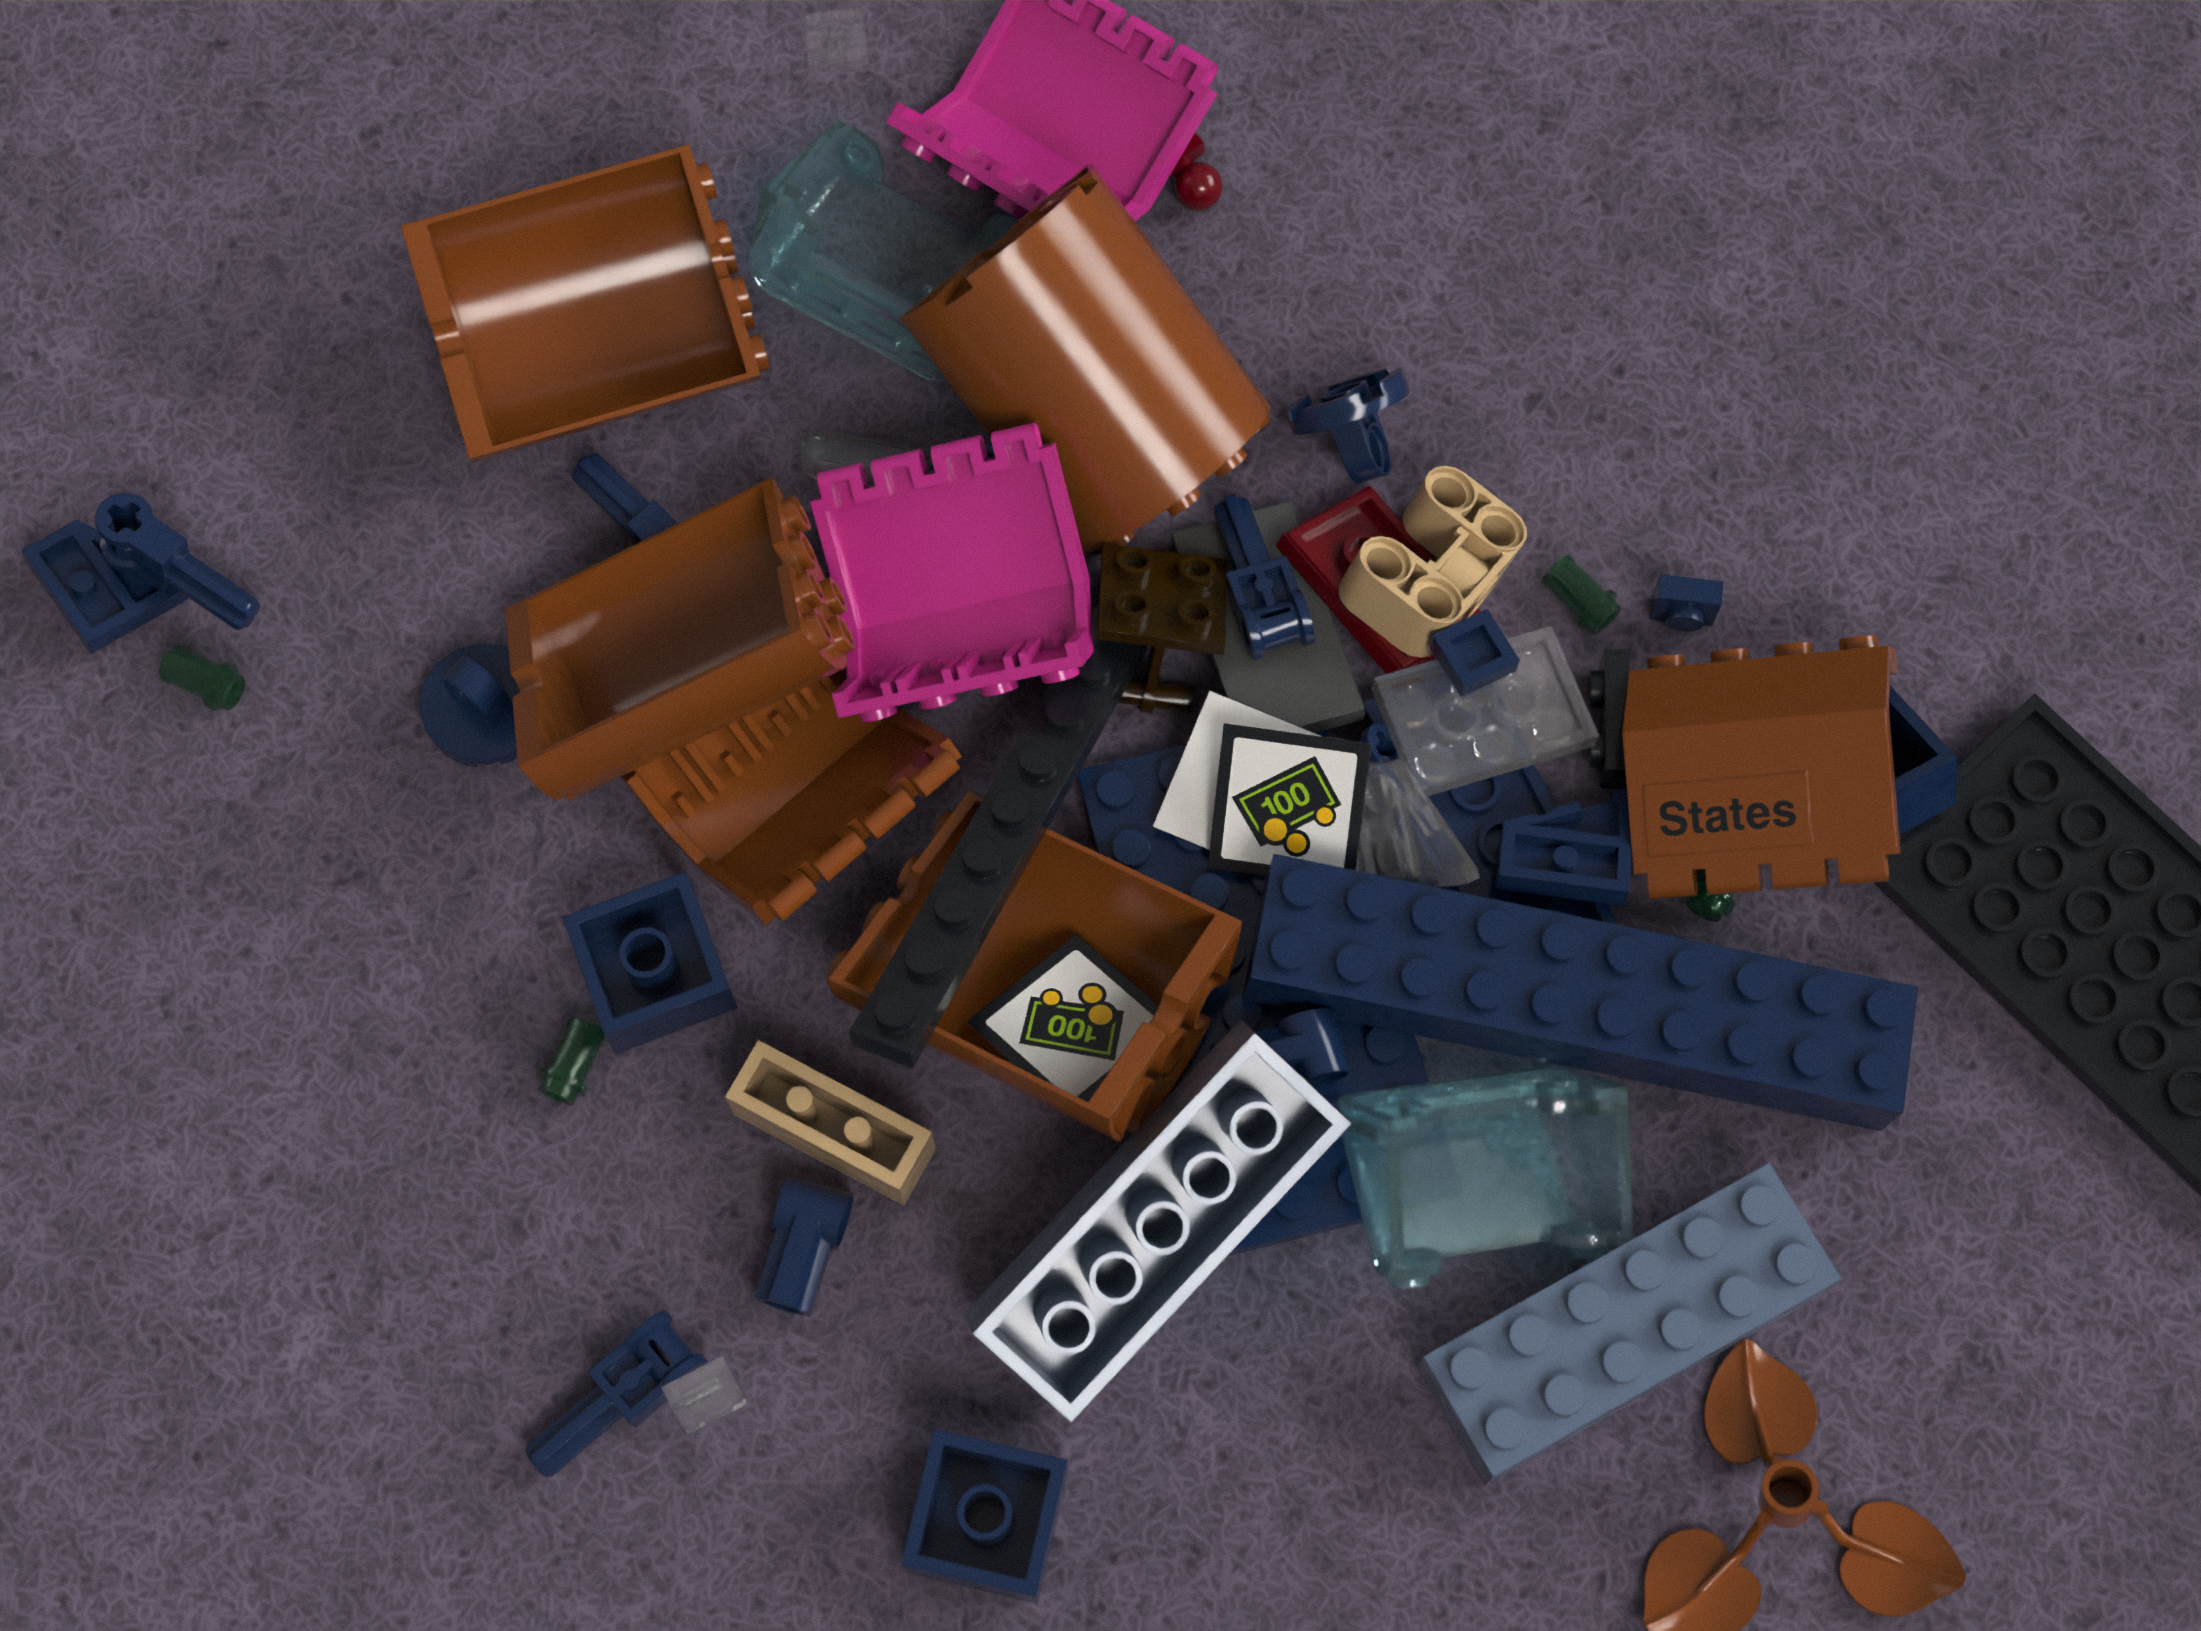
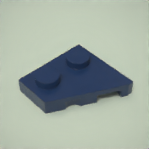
M75 520L21 551L26 564L90 654L189 599L175 588L166 595L134 572H120L111 568L103 559L100 550L101 536L98 530Z
M1627 788L1614 791L1611 801L1582 808L1579 801L1555 807L1548 814H1528L1503 821L1499 840L1495 889L1625 906L1630 888L1632 852Z

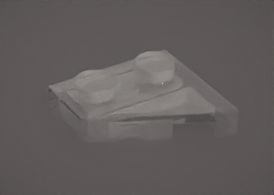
M1398 758L1369 763L1356 871L1433 887L1463 885L1479 879L1478 868L1403 759Z

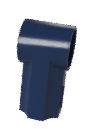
M1316 1008L1296 1013L1279 1021L1276 1024V1028L1256 1032L1264 1042L1313 1088L1334 1083L1350 1074L1331 1008ZM1219 1042L1210 1044V1051H1211Z
M789 1175L786 1178L774 1212L772 1231L775 1232L754 1296L756 1301L792 1314L811 1316L832 1249L837 1250L843 1239L852 1210L854 1193L793 1175Z

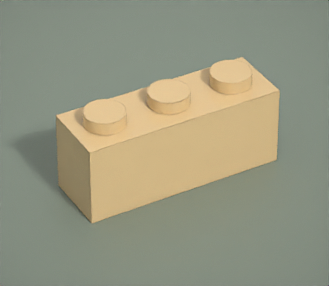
M759 1040L725 1096L733 1115L903 1206L936 1150L933 1134L930 1130Z

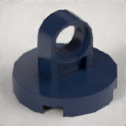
M1398 367L1391 372L1386 368L1328 386L1329 392L1320 397L1321 403L1317 405H1312L1310 396L1307 395L1286 408L1285 413L1291 430L1295 435L1312 434L1328 429L1332 430L1345 469L1352 481L1359 484L1389 475L1392 463L1391 454L1377 412L1399 402L1408 396L1410 390L1402 368Z
M477 643L456 649L434 666L423 684L419 709L425 731L444 756L464 766L477 767V764L489 765L500 762L502 765L517 759L512 697L519 694L520 690L510 673L508 647L497 644Z

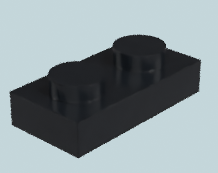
M1604 649L1599 670H1589L1588 707L1600 708V730L1589 731L1588 765L1589 768H1600V788L1624 789L1627 786L1622 731L1630 671V649Z

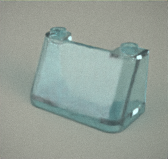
M837 119L762 187L748 257L752 278L769 295L917 376L931 382L947 381L899 317L975 255L1001 238L1008 231L1007 229L1020 219L1008 212H997L984 222L979 236L882 185L884 159L880 148L865 133Z
M1544 1066L1345 1095L1338 1100V1111L1351 1123L1341 1135L1374 1269L1378 1275L1388 1279L1389 1284L1393 1287L1418 1288L1428 1285L1430 1283V1276L1442 1271V1258L1545 1241L1567 1247L1568 1254L1572 1257L1598 1258L1608 1253V1247L1622 1245L1633 1239L1627 1085L1576 1068Z

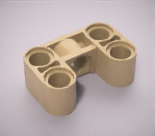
M1439 466L1429 471L1403 513V525L1407 533L1436 556V561L1433 562L1430 559L1426 563L1393 538L1384 536L1371 537L1363 543L1338 585L1339 597L1343 605L1351 613L1400 651L1409 656L1419 658L1434 654L1429 647L1432 634L1473 615L1495 587L1527 538V528L1524 521L1513 509L1466 473L1450 466Z

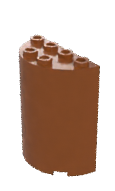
M690 144L401 225L427 318L437 344L440 362L466 450L472 463L761 380L760 372L770 369L760 333L748 336L747 331L756 329L743 276L732 279L730 275L739 273L725 218L713 221L707 200L718 197L708 162L696 164Z
M1089 164L1007 229L1008 231L1001 238L975 255L899 317L990 438L992 432L1035 422L1039 428L1043 445L1056 444L1084 554L1098 549L1102 551L1103 543L1124 546L1135 535L1133 531L1165 510L1171 516H1175L1187 509L1201 496L1197 486L1213 473L1217 477H1221L1237 467L1247 457V453L1242 446L1271 420L1268 415L1270 411L1269 403L1094 165Z
M771 477L505 608L510 673L520 690L519 694L512 697L518 766L536 787L556 801L566 796L571 801L846 667L848 652L856 648L852 634L840 614L848 610L847 604L836 581L831 576L826 579L824 577L815 552L804 532L811 529L809 519L795 495L785 499Z
M968 791L954 811L947 810L941 815L934 828L930 844L920 857L914 855L904 865L897 882V889L902 892L896 900L889 897L885 904L882 902L875 904L866 917L862 935L850 951L844 949L837 954L828 970L826 983L830 986L832 994L837 1000L861 1012L984 798ZM1047 829L926 1045L1117 1141H1122L1126 1130L1134 1133L1171 1094L1193 1058L1212 1018L1202 1014L1201 1011L1212 989L1227 983L1239 943L1242 921ZM1076 934L1159 1005L1152 1020L1148 1024L1143 1022L1089 1102L1013 1065L966 1022Z

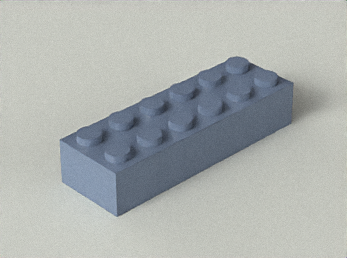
M1240 1019L965 1312L972 1333L1072 1422L1351 1123Z
M1768 1163L1423 1356L1417 1370L1484 1486H1487L1827 1293L1842 1278L1773 1167Z

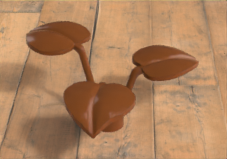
M1744 1339L1726 1356L1712 1379L1705 1402L1704 1427L1713 1449L1725 1461L1731 1464L1744 1465L1762 1456L1767 1471L1764 1474L1758 1497L1761 1512L1756 1516V1520L1731 1554H1729L1721 1538L1714 1533L1702 1529L1680 1530L1662 1540L1653 1551L1645 1572L1643 1625L1647 1631L1742 1630L1756 1613L1762 1590L1756 1576L1739 1564L1746 1558L1762 1533L1771 1523L1783 1528H1793L1806 1522L1811 1515L1817 1517L1837 1544L1848 1548L1839 1566L1842 1585L1856 1604L1875 1615L1900 1617L1913 1614L1962 1588L1966 1581V1575L1957 1554L1946 1538L1927 1519L1904 1505L1887 1501L1867 1503L1860 1507L1854 1516L1852 1536L1842 1530L1828 1512L1827 1503L1817 1499L1819 1485L1814 1472L1800 1461L1784 1460L1782 1457H1775V1455H1795L1802 1451L1811 1441L1818 1422V1409L1812 1392L1794 1371L1769 1356L1752 1340Z

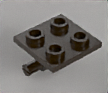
M1103 543L1097 639L1150 646L1143 681L1131 680L1118 703L1139 706L1141 713L1153 714L1154 708L1191 713L1194 686L1185 687L1157 683L1164 649L1169 648L1216 655L1224 654L1226 640L1227 559Z

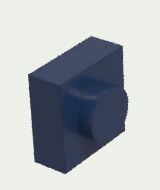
M1660 574L1651 597L1650 620L1665 621L1667 627L1678 631H1696L1703 626H1712L1722 605L1723 581Z
M1488 609L1432 634L1429 644L1430 649L1460 697H1464L1516 672L1520 659Z

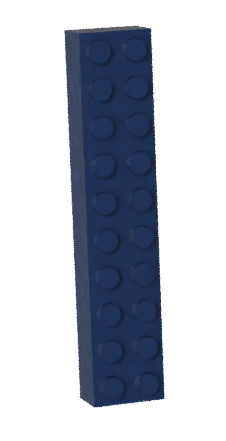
M1273 854L1264 878L1242 1000L1300 1012L1316 1008H1331L1335 1019L1882 1131L1904 1112L1918 987Z

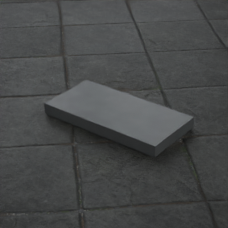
M1291 501L1253 511L1271 560L1284 557L1276 545L1283 533L1299 525ZM1217 521L1172 532V545L1175 553L1227 559V572L1235 570ZM1291 564V569L1298 587L1304 595L1312 619L1315 643L1303 646L1300 641L1265 650L1263 658L1252 660L1247 652L1239 623L1226 592V640L1224 654H1210L1224 697L1312 733L1365 720V707L1330 610Z

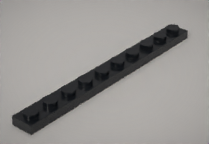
M1099 600L1092 610L1093 654L1082 667H1078L1079 675L1068 680L1050 683L852 1025L850 1029L851 1046L913 1069L1150 646L1097 639Z

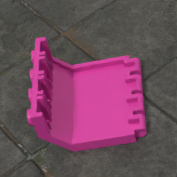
M1005 0L954 91L923 114L897 102L886 123L905 134L899 145L929 163L932 162L936 154L952 163L946 173L947 175L976 192L979 191L983 183L999 192L994 204L1019 219L1086 165L1093 164L1133 220L1137 221L1152 207L1218 93L1209 88L1216 76L1218 64L1183 43L1175 48L1169 60L1165 62L1174 47V38L1135 15H1132L1124 24L1127 11L1110 0Z
M1035 422L992 432L991 442L995 455L993 457H988L984 439L981 435L931 446V459L934 466L932 471L928 470L923 451L917 449L871 460V472L874 484L869 485L865 468L861 462L817 473V482L821 496L815 497L810 501L830 576L836 581L847 604L848 610L842 613L841 617L847 624L856 647L855 650L848 652L847 679L832 693L838 718L859 714L861 722H871L896 714V706L919 701L921 709H933L955 702L958 699L956 693L979 688L981 696L988 697L1016 689L1018 687L1017 680L1040 675L1042 683L1049 684L1068 680L1080 674L1078 667H1082L1094 652L1090 577L1056 444L1043 445L1039 428Z

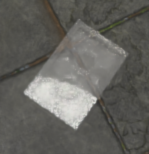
M1552 626L1508 638L1509 644L1520 659L1516 672L1464 697H1460L1437 659L1374 678L1371 687L1416 800L1595 746L1599 734Z

